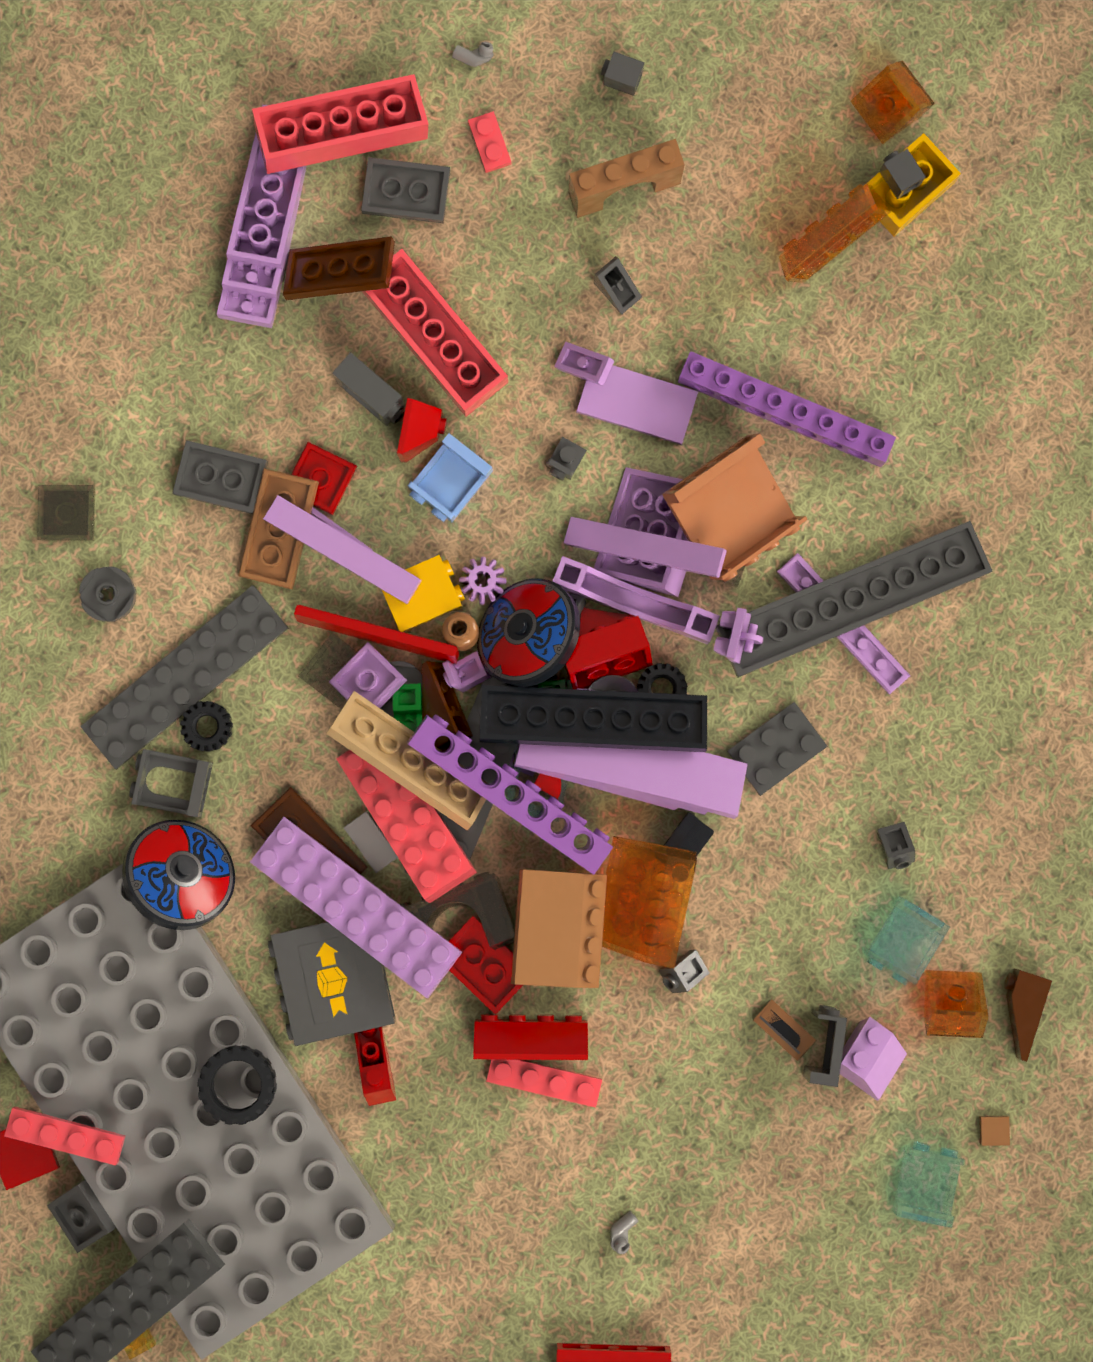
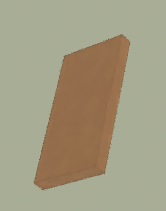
M264 468L238 574L239 577L293 590L304 543L268 523L263 518L277 495L311 514L319 484L318 481Z

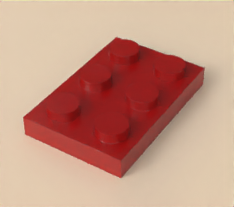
M473 915L448 941L462 951L449 971L496 1015L523 985L511 984L513 952Z

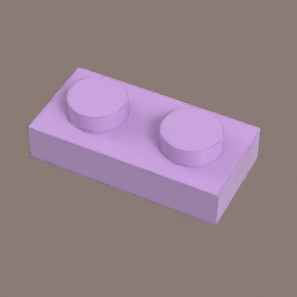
M565 342L554 367L562 372L603 386L614 360L605 355Z

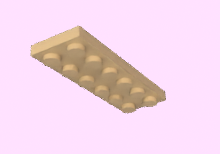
M354 691L326 734L468 830L473 825L486 799L408 745L407 741L414 732Z

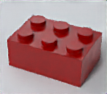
M630 616L619 619L616 624L607 627L598 626L593 628L590 633L579 636L574 652L564 665L573 689H587L595 680L606 675L624 676L651 665L653 666L650 644L639 616L633 618Z

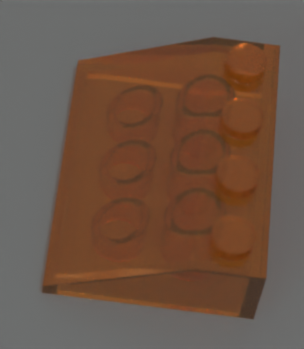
M860 184L849 192L850 198L842 205L840 202L833 205L827 210L826 214L828 216L820 223L818 220L814 221L804 230L806 234L798 241L794 238L782 248L785 252L779 256L784 277L788 282L804 283L891 213L890 209L871 185L866 184L863 187Z
M613 836V849L610 851L605 874L607 875L602 947L645 963L674 968L695 874L697 854L693 851Z

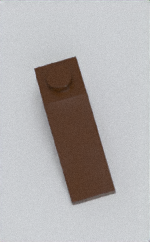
M424 662L422 664V720L426 715L433 718L436 714L449 723L446 729L456 735L459 730L467 737H473L453 687H449L444 679L443 673L445 669L443 664L440 662ZM439 736L435 740L434 746L441 751H445L450 746V740L447 736Z
M1014 968L1013 973H1008L1004 988L1007 989L1006 998L1016 1058L1027 1062L1052 980Z

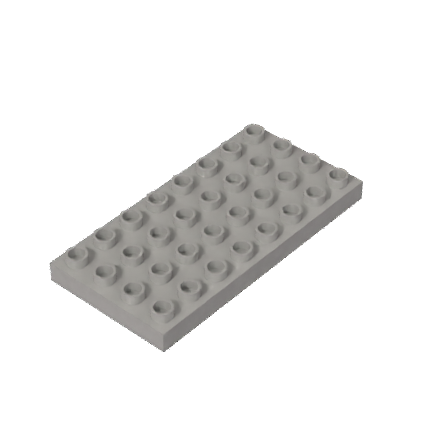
M121 864L0 944V1047L43 1114L126 1135L117 1165L70 1153L69 1155L137 1261L190 1219L225 1263L219 1271L170 1310L202 1360L393 1232L395 1224L203 928L173 930L161 927L145 918L134 907L125 891L122 878L123 864ZM234 1045H245L254 1050H259L265 1058L270 1060L271 1066L276 1072L277 1089L272 1103L256 1120L243 1125H228L221 1120H215L210 1112L207 1113L203 1108L204 1104L198 1096L199 1087H197L198 1078H200L202 1067L215 1053ZM231 1061L224 1064L217 1071L214 1078V1091L217 1098L224 1105L232 1109H243L252 1105L257 1100L261 1091V1079L258 1072L250 1064L243 1061Z

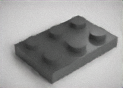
M368 157L362 214L444 224L450 167Z
M186 440L172 494L253 514L263 470L267 468L268 461Z
M793 702L727 752L733 760L747 764L745 777L759 796H761L828 746L797 704Z

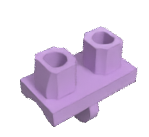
M737 608V612H722L720 626L732 630L731 638L717 637L714 645L716 653L740 664L743 647L745 652L752 653L753 645L762 644L763 637L756 635L758 625L750 624L749 626L751 614L746 613L747 610Z

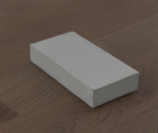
M367 811L344 827L375 873L398 858L384 834Z

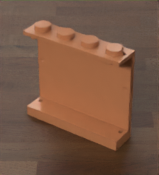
M760 433L746 435L662 494L688 541L724 548L727 551L720 577L709 576L711 580H723L725 582L734 578L738 574V569L755 563L759 559V554L777 547L780 544L779 540L781 538L795 534L801 529L799 525L808 520L806 516H795L758 451V448L765 444Z

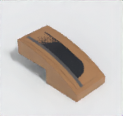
M773 1000L753 1019L797 1061L817 1041Z

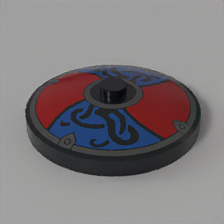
M541 578L525 579L504 589V592L498 594L495 597L496 600L490 603L481 619L477 641L478 655L487 672L500 682L513 687L534 686L554 676L571 657L580 633L578 607L572 596L565 589L550 580Z
M165 820L147 827L134 839L124 857L122 878L130 901L145 918L161 927L173 930H191L204 926L214 920L225 909L234 892L235 869L227 848L211 831L190 821Z

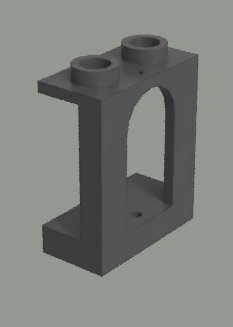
M143 749L142 754H138L135 763V770L138 771L136 782L133 781L130 787L129 797L133 798L132 804L193 817H202L213 763ZM156 767H166L195 773L190 801L151 792L146 784L148 773Z
M819 1005V1010L812 1009L811 1013L818 1019L829 1020L823 1067L804 1065L803 1077L812 1084L838 1087L847 1018L840 1014V1010H837L836 1007Z

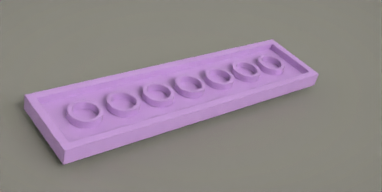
M283 817L250 861V863L426 998L430 997L462 953V951L285 817Z

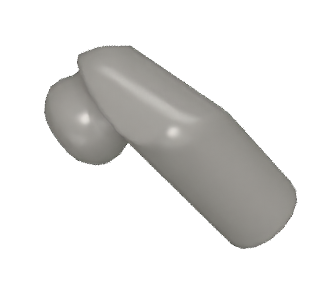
M482 42L479 48L473 51L457 45L452 58L471 67H477L492 59L494 48L489 42Z
M631 1210L615 1222L610 1229V1244L612 1249L618 1254H625L629 1250L628 1230L639 1222Z

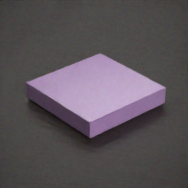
M367 642L329 683L346 700L355 691L378 708H381L407 680Z

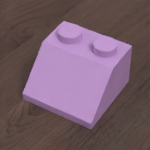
M868 1017L859 1022L843 1047L840 1075L878 1101L907 1053L891 1031L871 1017Z

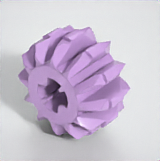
M481 557L480 566H477L476 561L471 559L470 563L473 569L470 570L465 566L462 568V571L469 575V577H460L459 582L463 584L469 583L461 591L463 594L471 590L473 591L469 596L471 602L476 599L477 595H480V604L484 605L485 595H488L490 601L494 602L496 599L492 592L495 591L498 594H502L504 590L497 586V584L503 585L507 581L506 578H496L504 573L502 567L493 571L497 564L496 560L493 559L489 566H486V558ZM483 574L484 577L486 575L490 577L487 580L488 585L486 587H482V584L479 586L475 584L478 582V575Z

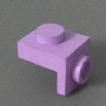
M478 651L459 660L457 664H453L448 660L442 663L445 669L443 676L449 687H453L461 692H465L491 678L480 661Z

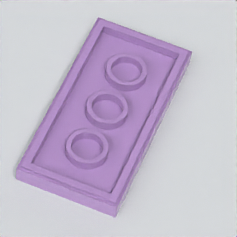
M612 365L603 386L586 380L576 413L682 445L698 391Z

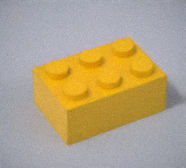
M924 133L906 148L926 176L920 186L896 199L879 172L861 188L857 196L893 237L954 185L961 175L957 168Z

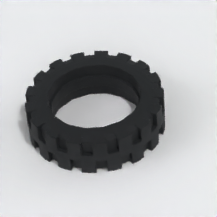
M245 1045L229 1046L211 1056L202 1067L200 1078H198L197 1087H199L198 1096L204 1104L203 1108L207 1113L210 1112L215 1120H221L228 1125H243L256 1120L268 1109L277 1089L276 1072L273 1070L270 1060L265 1058L259 1050H254ZM231 1061H243L250 1064L258 1072L261 1079V1091L257 1100L252 1105L243 1109H232L224 1105L217 1098L214 1091V1078L217 1071L224 1064Z

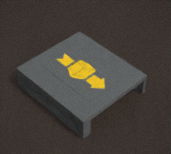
M326 922L271 935L272 940L268 941L269 953L271 958H276L278 968L274 969V976L277 985H282L284 996H280L281 1008L283 1013H288L290 1023L286 1024L288 1039L290 1041L294 1040L295 1046L395 1024L396 1018L384 965L330 923Z

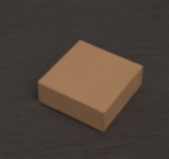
M979 1116L981 1146L1010 1145L1009 1116Z

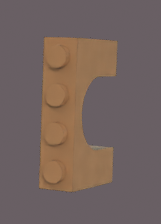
M673 139L569 173L568 193L577 218L603 210L604 201L607 197L631 185L651 182L654 192H658L681 184L685 164L677 141Z

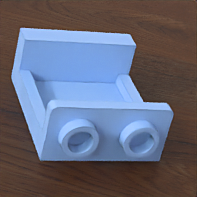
M448 433L442 441L443 445L416 479L413 482L410 481L407 485L412 491L409 495L419 504L423 505L426 502L433 507L431 513L442 522L446 519L453 522L493 472L492 466Z

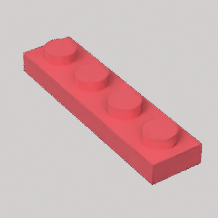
M491 1059L486 1082L596 1108L602 1079L524 1060Z
M19 1107L12 1108L5 1132V1137L112 1165H117L126 1136Z

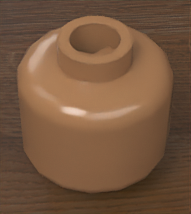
M456 612L444 621L442 635L447 644L457 646L458 651H466L477 643L479 627L471 615L464 612Z

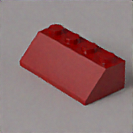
M481 1014V1019H475L473 1059L588 1060V1020H582V1015H565V1020H554V1015L540 1014L537 1015V1020H526V1015L510 1014L509 1019H498L497 1014Z

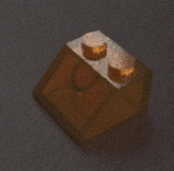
M903 60L887 65L850 101L882 144L918 120L935 104Z
M926 970L924 1000L926 1036L983 1038L989 1015L982 973Z

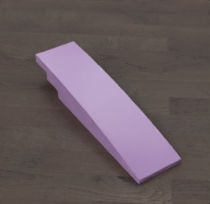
M256 133L226 253L227 263L222 280L223 290L217 316L220 319L272 328L307 166L267 174Z
M519 744L514 764L515 767L672 810L682 808L704 815L710 812L732 819L738 817L747 770L746 763L705 752Z

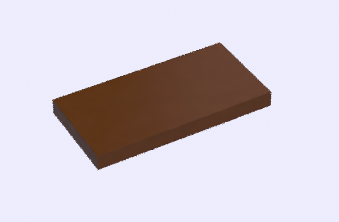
M390 236L290 249L283 289L284 298L287 301L389 288L395 246L394 239Z
M292 787L250 825L266 841L283 817H285L359 874H362L368 868Z

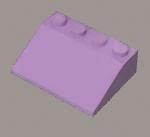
M626 467L608 524L688 541L662 495L683 479ZM600 552L594 569L623 582L675 597L679 596L686 574L684 570Z

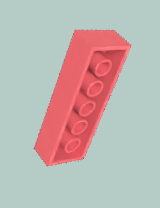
M415 74L252 109L254 126L267 174L428 139V120Z
M403 249L393 255L389 288L362 291L465 417L508 384V375Z
M351 750L336 758L424 900L428 903L433 902L477 873L437 809Z

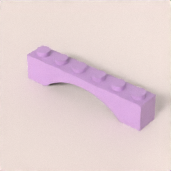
M564 556L561 558L552 581L570 593L584 596L586 599L634 617L639 616L641 620L707 645L711 641L720 617L696 606L638 588Z

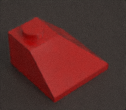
M407 398L397 450L400 462L407 463L436 443L439 439V434H445L447 418H443L442 409Z

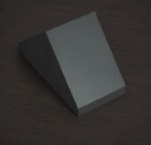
M615 256L595 273L594 284L621 315L642 298L618 257Z

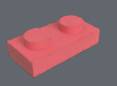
M494 111L469 119L468 124L485 172L488 173L511 165V159Z

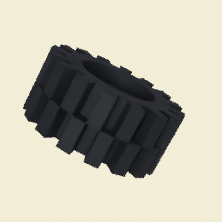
M657 663L648 667L641 674L637 684L638 692L652 693L651 685L658 678H665L671 682L673 686L672 694H687L688 687L684 674L677 667H673L668 663Z
M200 701L188 707L189 710L182 715L184 716L183 721H180L182 726L180 731L181 735L185 738L184 741L191 745L190 747L205 752L218 750L223 745H226L227 740L232 735L231 730L233 728L231 716L226 709L211 701ZM203 716H212L217 722V730L211 737H202L197 731V722Z

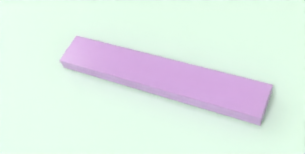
M277 495L263 518L268 523L405 604L409 603L422 581Z
M575 517L570 518L564 539V544L568 546L716 578L720 577L727 552L724 548Z
M798 553L777 571L795 593L823 582L819 575ZM865 626L837 636L838 640L889 695L910 677L907 671Z

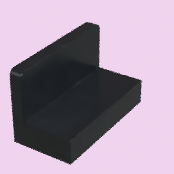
M687 812L655 857L682 876L714 834V831L692 813Z

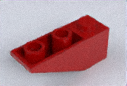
M383 1027L354 1033L362 1090L368 1105L372 1106L396 1101L394 1080Z

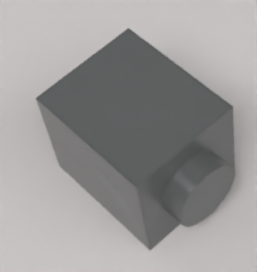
M613 52L611 60L606 59L601 70V75L604 76V86L634 96L644 71L645 62Z
M908 149L901 153L896 150L883 159L884 164L879 171L896 199L920 186L926 177Z

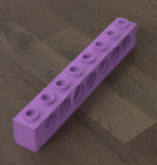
M691 351L678 380V383L878 467H882L886 463L896 439L893 435Z
M436 714L433 718L428 715L425 716L407 741L408 745L593 875L596 873L613 849V846L608 843L609 836L597 828L594 832L586 828L587 821L575 812L569 816L562 811L565 805L554 797L550 796L548 800L539 794L542 790L529 780L525 784L516 778L518 772L504 763L501 768L493 762L495 756L483 747L479 751L469 745L472 742L469 737L459 730L456 735L446 729L449 723ZM439 736H447L450 740V746L445 751H438L434 746L435 740ZM469 752L473 756L472 764L465 768L459 766V755ZM489 768L494 769L496 779L490 784L483 783L481 780L482 772ZM510 785H516L519 788V795L513 800L506 799L504 795L505 789ZM534 801L540 802L542 805L540 814L536 816L529 815L527 811L529 804ZM555 818H563L565 821L564 828L559 832H553L551 830V822ZM579 834H586L587 844L582 848H576L574 846V838Z

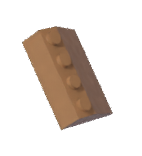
M520 869L511 984L599 988L607 875Z

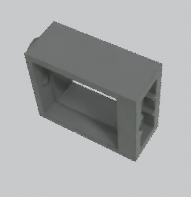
M351 352L333 371L332 374L337 384L385 426H388L391 422L396 424L404 415L405 411L402 409L405 405L402 396Z

